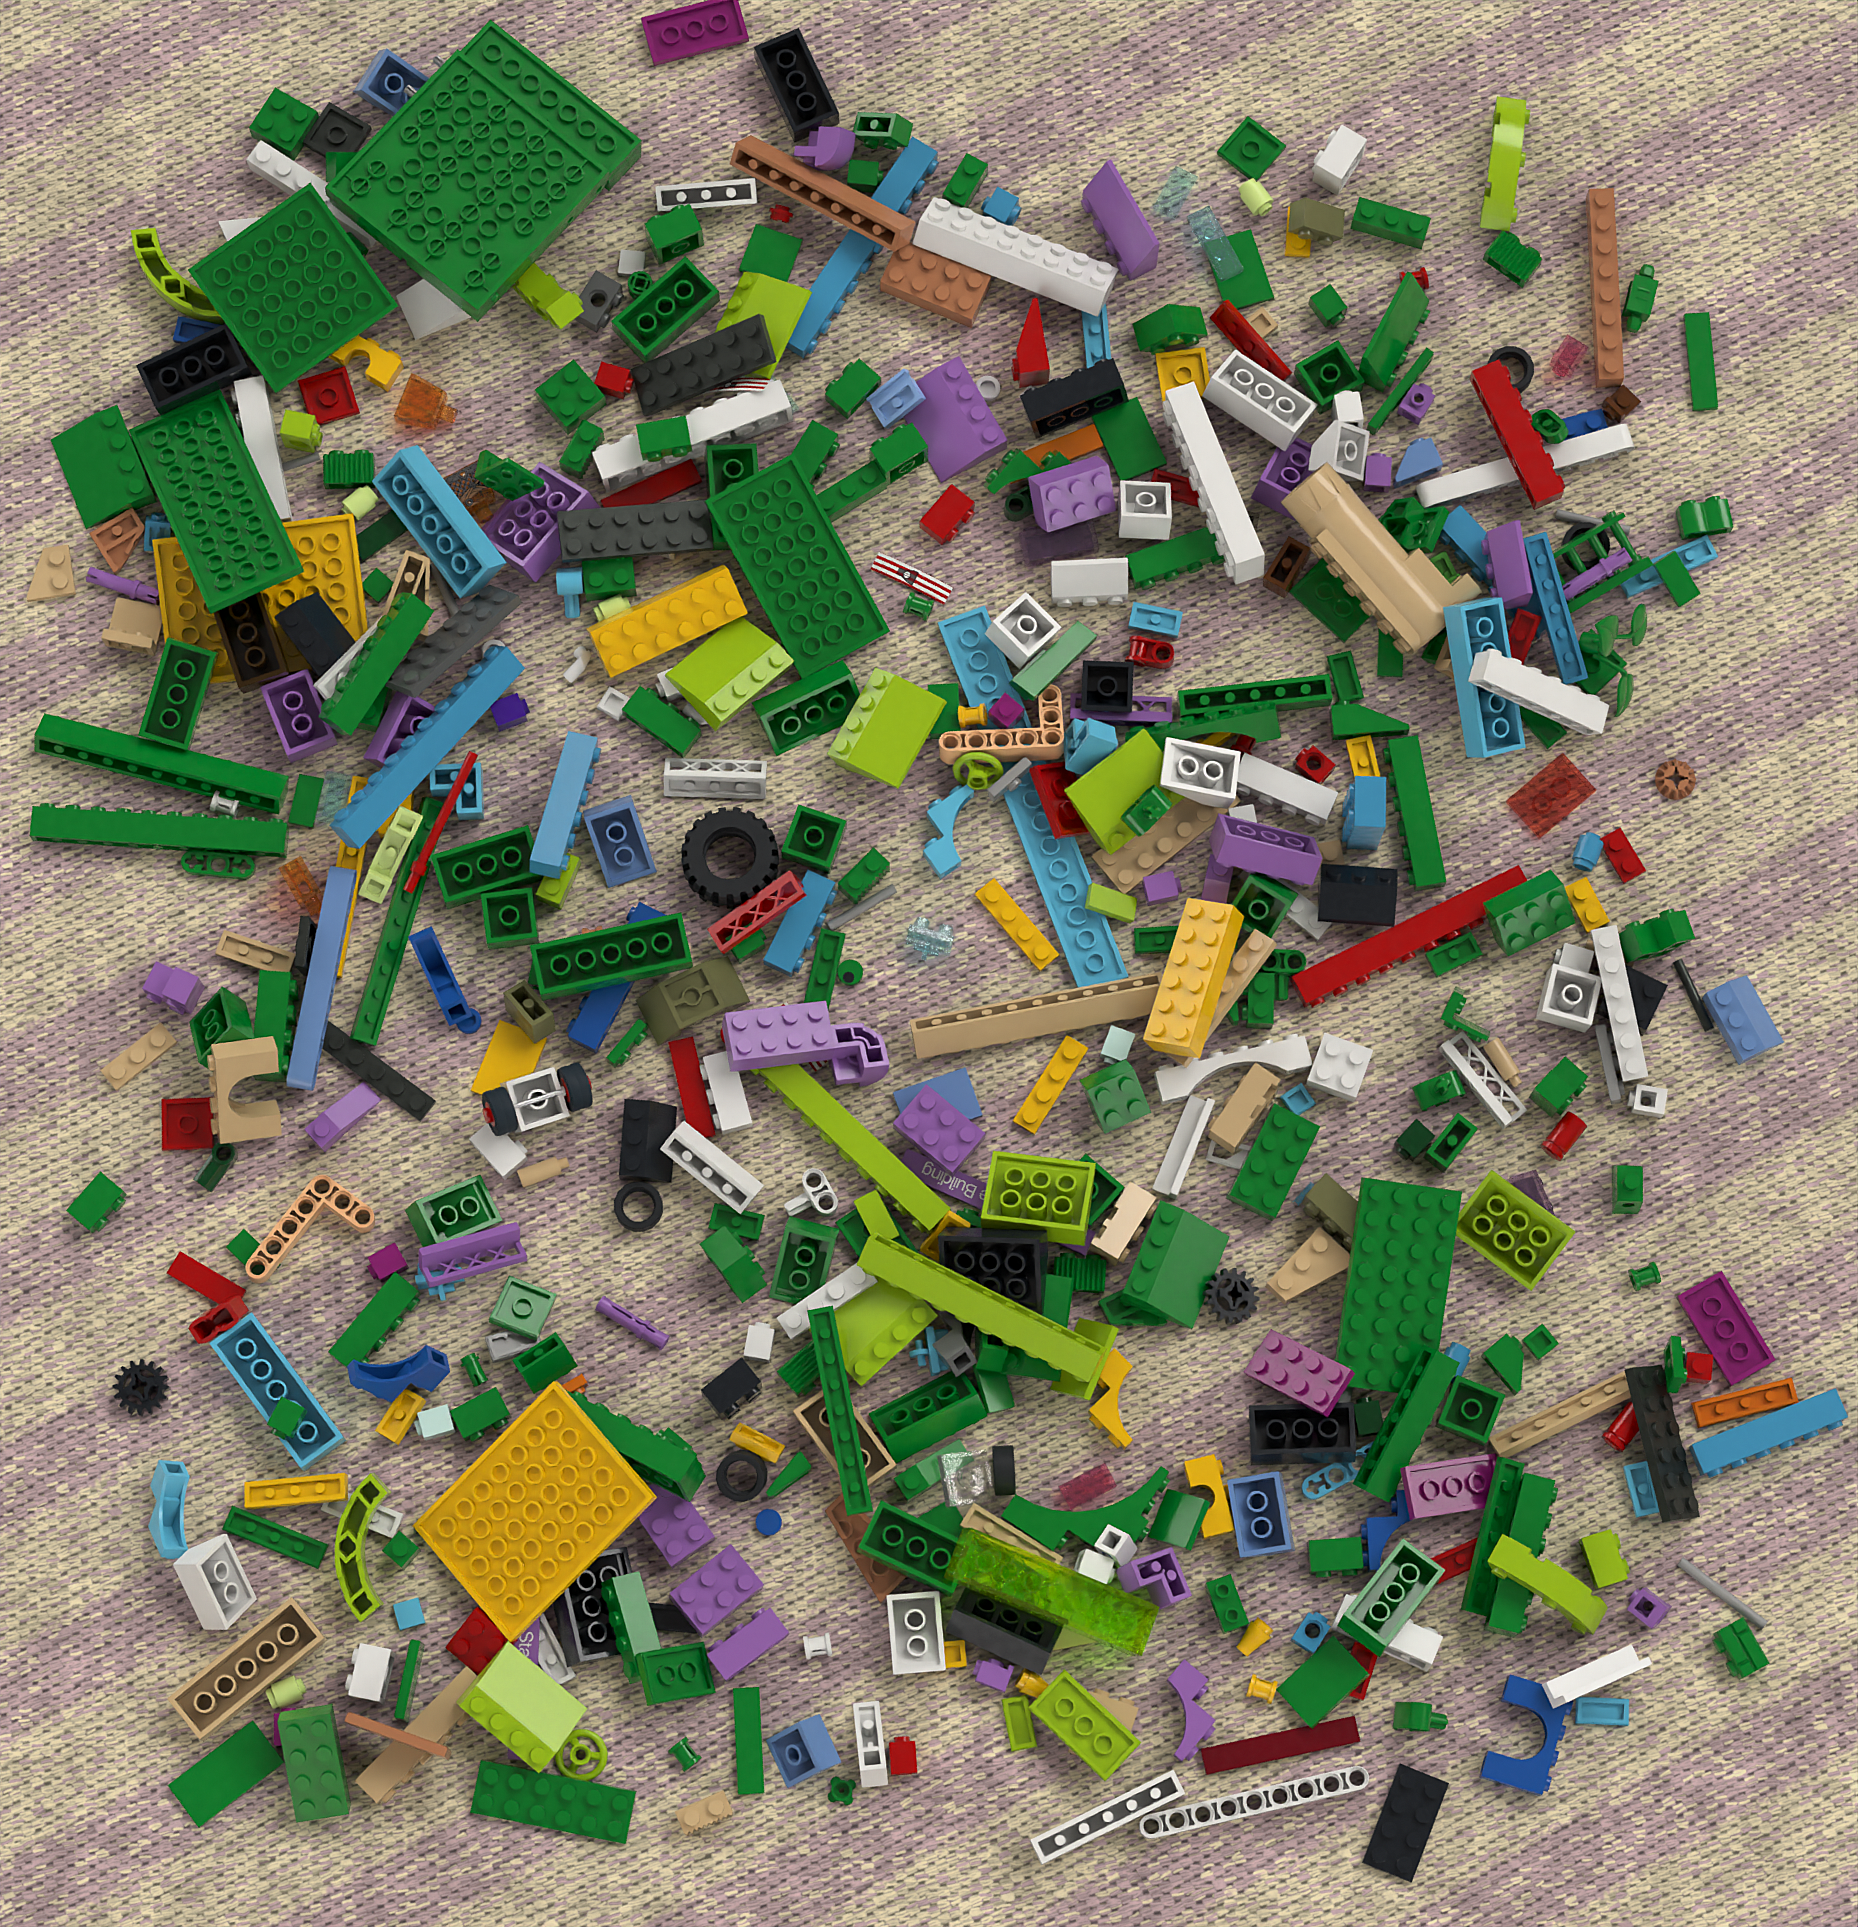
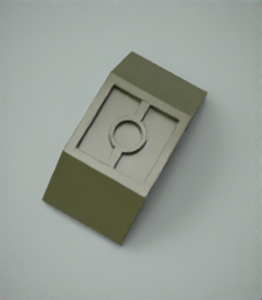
M726 956L702 962L658 983L636 999V1002L657 1045L660 1046L681 1036L680 1031L724 1010L731 1012L749 1003L750 999L729 957Z

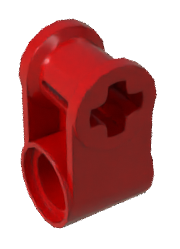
M1142 636L1129 637L1131 644L1129 654L1125 657V662H1134L1135 666H1147L1157 669H1167L1173 665L1174 649L1170 643ZM1161 651H1165L1170 657L1166 660H1160L1156 655Z

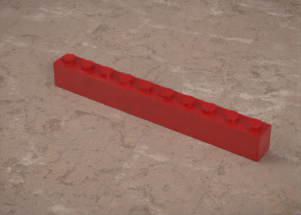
M1517 865L1292 976L1291 983L1304 1008L1309 1005L1312 1008H1316L1326 1002L1324 998L1332 994L1338 997L1348 991L1347 987L1354 983L1357 986L1365 984L1371 980L1370 975L1378 971L1380 975L1389 972L1394 968L1392 964L1402 961L1403 964L1417 957L1415 953L1423 949L1425 952H1429L1439 946L1438 942L1445 938L1448 941L1458 938L1462 935L1460 931L1469 927L1471 930L1482 926L1484 924L1483 920L1487 918L1483 903L1526 882L1527 879L1520 866Z

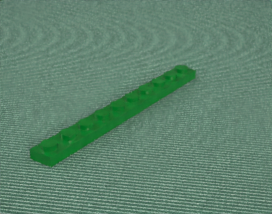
M422 797L418 814L422 815L423 818L406 850L349 1037L370 1046H376L407 945L408 936L410 935L432 862L430 856L426 864L428 868L424 876H420L413 893L403 890L411 874V865L413 861H417L444 804L429 797ZM435 845V847H434V849H433L431 855L434 854L435 849H436V845Z

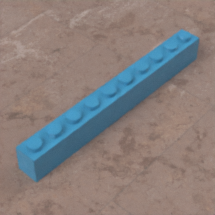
M912 136L908 147L904 148L871 199L900 214H906L912 205L910 200L915 193L919 195L926 184L924 179L927 174L932 175L939 165L937 161L938 151ZM852 229L848 231L809 289L812 294L785 348L803 359L807 353L812 354L818 345L817 338L821 333L826 334L832 324V321H830L834 313L839 314L845 305L843 299L847 293L852 294L859 284V281H857L861 273L866 274L872 265L870 259L874 253L879 254L884 246Z
M492 646L487 649L483 655L484 658L468 670V675L464 680L452 687L451 694L446 699L440 701L434 707L435 711L418 724V729L413 735L403 740L401 743L402 747L385 760V765L379 772H375L369 777L368 784L351 797V802L347 807L335 814V820L329 826L348 847L360 849L525 669L507 646Z

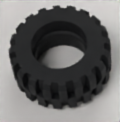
M726 807L718 808L719 812L712 813V811L705 813V818L702 820L697 819L693 823L692 830L687 831L685 842L682 843L681 861L685 879L688 881L692 891L699 894L700 899L705 902L707 900L711 901L712 906L720 908V905H727V909H735L734 905L743 904L770 885L773 879H776L779 853L775 835L771 829H768L767 823L762 818L757 819L755 813L749 810L747 813H744L738 807H733L731 811H726ZM723 837H739L747 841L753 849V866L745 875L739 878L723 879L717 877L707 866L706 855L709 847Z

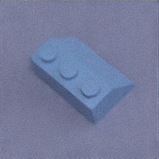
M1747 975L1728 981L1706 992L1702 997L1738 1065L1784 1043Z
M1276 1471L1227 1480L1240 1558L1270 1556L1295 1551L1282 1473Z

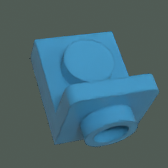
M154 512L151 515H146L144 551H154L152 540L170 537L171 525L165 513Z

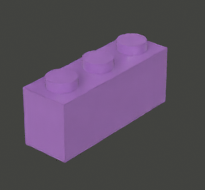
M764 1608L759 1609L751 1616L753 1621L746 1626L741 1623L730 1631L732 1636L725 1642L720 1639L708 1648L710 1653L707 1654V1657L726 1682L790 1635L771 1608L767 1610Z

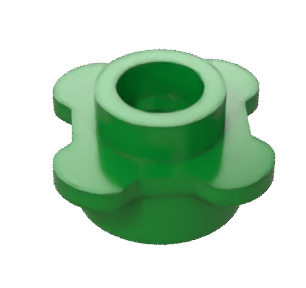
M837 1776L833 1777L830 1781L832 1787L831 1792L827 1796L828 1800L832 1803L839 1801L845 1805L852 1804V1792L856 1788L855 1781L852 1779L848 1781L841 1780ZM843 1788L844 1793H840L839 1790Z

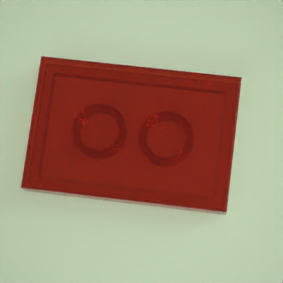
M1562 753L1507 799L1506 803L1540 840L1594 794L1596 789L1566 755Z

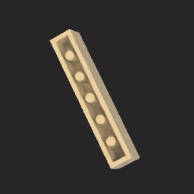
M466 1666L403 1731L444 1745L453 1736L450 1731L457 1724L460 1727L463 1726L471 1717L456 1701L476 1679L477 1675ZM393 1741L354 1781L377 1804H380L382 1801L386 1804L397 1793L394 1788L400 1782L406 1784L415 1775L413 1769L419 1763L422 1765L426 1764L433 1755Z

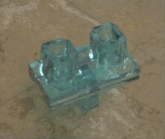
M917 917L913 925L910 924L906 944L913 945L914 950L923 952L922 960L926 961L929 954L938 956L940 953L950 956L954 941L952 926L942 924L939 926L938 932L929 930L930 921L921 917Z

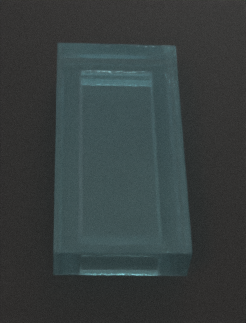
M1175 166L1153 206V210L1175 220L1198 176Z
M332 771L326 772L316 821L331 824L335 820V814L346 807L352 781L351 775Z

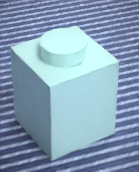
M1111 1025L1100 1054V1058L1104 1059L1103 1063L1111 1066L1124 1059L1127 1060L1135 1034Z
M447 1404L418 1412L419 1420L414 1421L418 1436L423 1435L426 1441L456 1432L450 1408Z

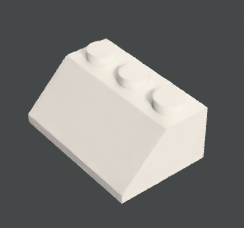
M1128 558L1052 561L1050 572L1052 604L1057 603L1058 607H1070L1073 605L1072 603L1082 602L1084 606H1094L1099 601H1108L1110 605L1122 604L1123 600L1128 599Z
M222 1534L188 1549L173 1564L204 1630H227L257 1600L227 1534Z

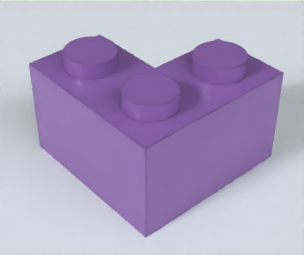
M156 961L142 989L148 994L146 998L157 1004H160L161 1001L166 1002L170 1006V1010L183 1015L184 1012L189 1014L193 1012L205 987L199 977L178 967L172 969Z
M1172 1547L1136 1559L1116 1569L1125 1594L1146 1587L1156 1611L1178 1604L1192 1596Z

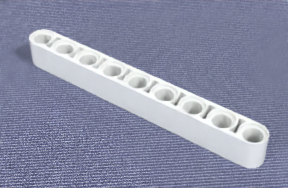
M1620 424L1568 439L1559 444L1544 446L1543 449L1545 453L1551 455L1554 462L1553 469L1557 474L1571 470L1572 466L1579 465L1581 467L1594 463L1599 458L1605 460L1618 456V453L1623 451L1631 452L1635 449L1627 424ZM1507 457L1425 481L1415 488L1421 505L1427 509L1452 505L1453 501L1460 500L1462 502L1475 498L1480 493L1486 495L1499 491L1501 487L1508 486L1509 488L1521 483Z
M1353 1766L1148 1814L1141 1819L1139 1832L1144 1838L1155 1839L1356 1792L1366 1787L1369 1782V1774L1363 1767ZM1354 1771L1359 1772L1363 1776V1782L1360 1786L1353 1785L1349 1780L1350 1774ZM1328 1777L1334 1778L1337 1781L1338 1787L1334 1792H1329L1324 1788V1780ZM1306 1783L1311 1787L1312 1794L1309 1798H1303L1299 1795L1298 1787L1300 1784ZM1280 1789L1285 1792L1286 1801L1283 1804H1277L1273 1801L1272 1794L1274 1790ZM1251 1795L1257 1796L1261 1801L1260 1808L1257 1810H1252L1247 1806V1798ZM1229 1801L1234 1804L1235 1812L1232 1816H1226L1222 1813L1221 1805L1223 1802ZM1200 1807L1206 1808L1209 1812V1819L1206 1822L1198 1821L1195 1817L1196 1809ZM1174 1813L1180 1814L1184 1819L1183 1826L1180 1828H1174L1169 1823V1818ZM1148 1819H1152L1158 1824V1830L1154 1834L1146 1833L1143 1828L1144 1822Z

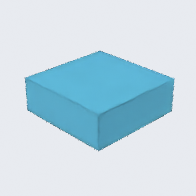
M1302 1083L1280 1096L1287 1109L1297 1115H1301L1316 1105Z
M418 1597L393 1605L400 1631L426 1623Z

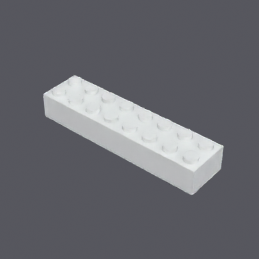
M936 197L932 199L920 218L913 240V245L1097 317L1110 296L1119 270L1107 262H1100L1089 258L1084 253L1071 251L1061 244L1048 242L1038 235H1030L1020 231L1015 226H1007L991 217H984L968 208H961L945 199H938Z
M780 379L777 381L770 380L763 391L742 390L737 393L736 397L730 399L721 398L705 409L704 407L693 409L686 416L693 452H688L684 457L675 458L671 455L663 457L662 460L657 462L643 461L638 435L634 436L633 434L620 438V442L610 445L607 443L600 445L596 448V451L592 452L606 493L658 474L689 459L694 460L704 456L706 445L735 444L792 422L791 405Z
M1191 382L1165 391V401L1162 402L1165 411L1163 412L1165 424L1167 427L1171 426L1173 430L1171 437L1175 448L1180 447L1182 466L1184 469L1189 470L1191 488L1193 491L1197 490L1200 497L1197 498L1199 508L1202 513L1206 512L1208 516L1206 520L1210 534L1215 533L1217 541H1215V546L1219 556L1223 555L1226 560L1224 568L1227 576L1233 578L1235 585L1263 576L1264 551L1195 383Z

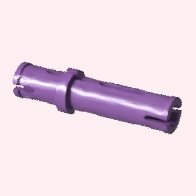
M1623 547L1608 558L1600 559V563L1564 584L1562 588L1566 601H1569L1575 595L1591 587L1607 576L1611 577L1614 575L1613 572L1631 562L1632 559L1626 549Z
M90 567L87 574L90 575V577L86 576V582L129 595L133 600L141 599L154 605L160 603L158 589L143 585L142 581H131L95 569L94 567Z
M603 1296L598 1302L596 1311L636 1334V1338L640 1340L643 1338L660 1350L668 1342L670 1336L653 1327L650 1321L638 1318L606 1298V1296Z

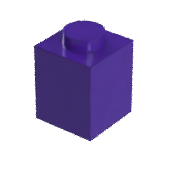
M518 693L496 700L490 706L499 732L528 721L526 714L530 713L525 698L520 700Z

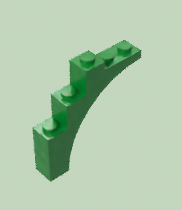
M1160 1466L1150 1480L1132 1495L1113 1505L1096 1510L1078 1512L1052 1510L1033 1504L1015 1494L1002 1513L1001 1519L1052 1551L1056 1548L1061 1551L1069 1539L1065 1535L1067 1532L1094 1549L1095 1543L1108 1524L1129 1534L1134 1544L1137 1540L1142 1543L1150 1529L1146 1527L1149 1520L1141 1515L1142 1513L1148 1515L1156 1503L1152 1498L1157 1491L1162 1493L1170 1482L1166 1478L1169 1471Z

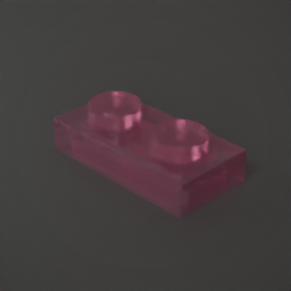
M1103 1463L1060 1485L1058 1488L1071 1511L1116 1488L1117 1485L1106 1463Z

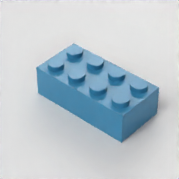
M1355 776L1353 784H1349L1344 802L1342 803V817H1346L1344 827H1342V842H1346V849L1377 850L1386 827V777Z

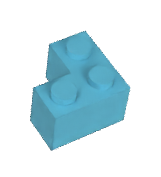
M1074 718L1064 732L1065 769L1084 775L1108 757L1110 753H1113L1118 745L1115 727L1091 718H1087L1085 722Z
M463 763L440 764L432 769L430 772V791L433 797L448 796ZM474 763L456 801V811L459 820L484 819L483 769L481 763Z

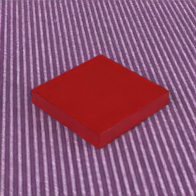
M346 366L298 380L307 413L315 415L318 425L321 426L360 414Z
M213 1097L161 1099L163 1151L213 1149L214 1134L212 1133L211 1119H214V1113L211 1112L210 1098Z

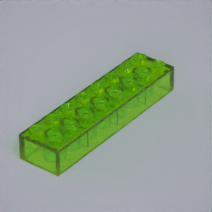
M971 1527L962 1528L944 1578L1132 1657L1142 1656L1160 1608L1155 1604Z

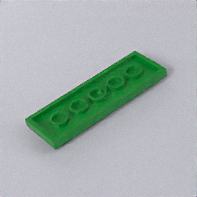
M482 1759L480 1761L470 1813L626 1844L637 1791L542 1771L538 1773L532 1769Z

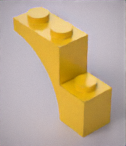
M1114 1348L1109 1353L1096 1384L1102 1390L1106 1387L1108 1391L1089 1409L1088 1414L1091 1417L1088 1420L1098 1430L1103 1428L1109 1434L1107 1439L1117 1449L1121 1446L1125 1450L1132 1443L1133 1439L1128 1435L1121 1422L1118 1411V1394L1123 1380L1132 1370L1133 1366Z

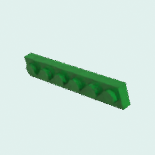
M1497 1457L1460 1610L1488 1617L1497 1576L1491 1572L1492 1568L1487 1561L1502 1534L1508 1535L1524 1463L1504 1457Z

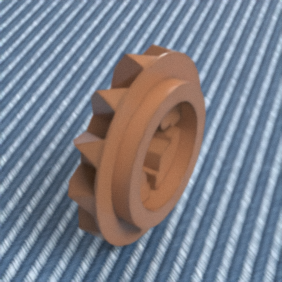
M1676 759L1664 762L1658 768L1655 775V784L1658 791L1666 798L1672 800L1687 797L1693 791L1696 783L1694 769L1687 765L1686 762ZM1675 769L1678 777L1684 779L1679 781L1677 789H1675L1674 781L1668 779L1673 776Z

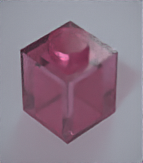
M1567 334L1552 357L1549 366L1553 367L1552 371L1558 376H1568L1571 378L1585 357L1589 347Z

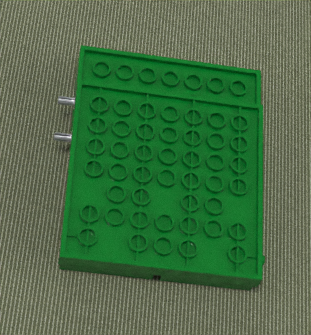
M492 20L461 51L457 49L447 61L439 55L435 56L433 63L440 68L418 91L410 85L405 87L404 92L411 98L325 187L326 196L330 198V203L400 260L404 258L411 269L477 322L561 233L571 225L604 188L610 191L641 158L642 140Z

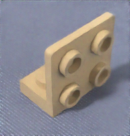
M118 597L115 602L109 629H103L101 639L105 646L155 656L163 625L160 606Z

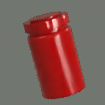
M1567 1111L1540 1146L1551 1158L1561 1161L1586 1130L1587 1125L1577 1115Z
M1632 1402L1626 1404L1608 1427L1607 1432H1604L1602 1435L1604 1441L1619 1452H1623L1625 1446L1639 1432Z

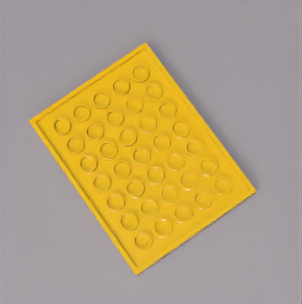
M353 513L282 523L304 572L263 590L290 674L305 669L313 671L274 618L293 602L318 592L355 642L368 630ZM169 537L152 540L165 643L167 638L171 637L219 652L210 684L236 681L214 613L210 614L177 538Z
M553 1381L412 1526L509 1642L517 1640L657 1496L558 1381Z

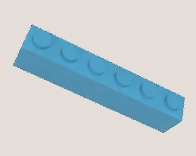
M1459 505L1448 515L1438 539L1447 546L1449 544L1455 550L1454 555L1457 560L1462 564L1466 562L1472 568L1471 573L1474 578L1479 582L1483 580L1489 586L1488 591L1490 593V588H1493L1492 579H1487L1486 564H1489L1488 557L1483 555L1481 540H1484L1486 531ZM1531 580L1533 594L1528 605L1520 607V609L1542 617ZM1518 608L1506 609V611L1514 618ZM1543 617L1535 635L1538 639L1547 632Z
M568 731L530 857V873L560 879L562 870H567L570 859L567 852L569 848L573 849L576 834H573L574 828L580 826L582 812L579 811L581 805L586 806L589 791H586L587 784H592L595 769H592L594 762H599L601 748H598V737Z
M1835 1388L1689 1446V1450L1700 1476L1707 1474L1711 1478L1723 1473L1722 1468L1731 1464L1734 1469L1746 1464V1458L1753 1455L1757 1459L1771 1454L1770 1449L1779 1446L1781 1450L1795 1445L1794 1439L1803 1436L1804 1440L1819 1435L1818 1430L1827 1427L1828 1431L1843 1426L1842 1421L1848 1418V1415Z

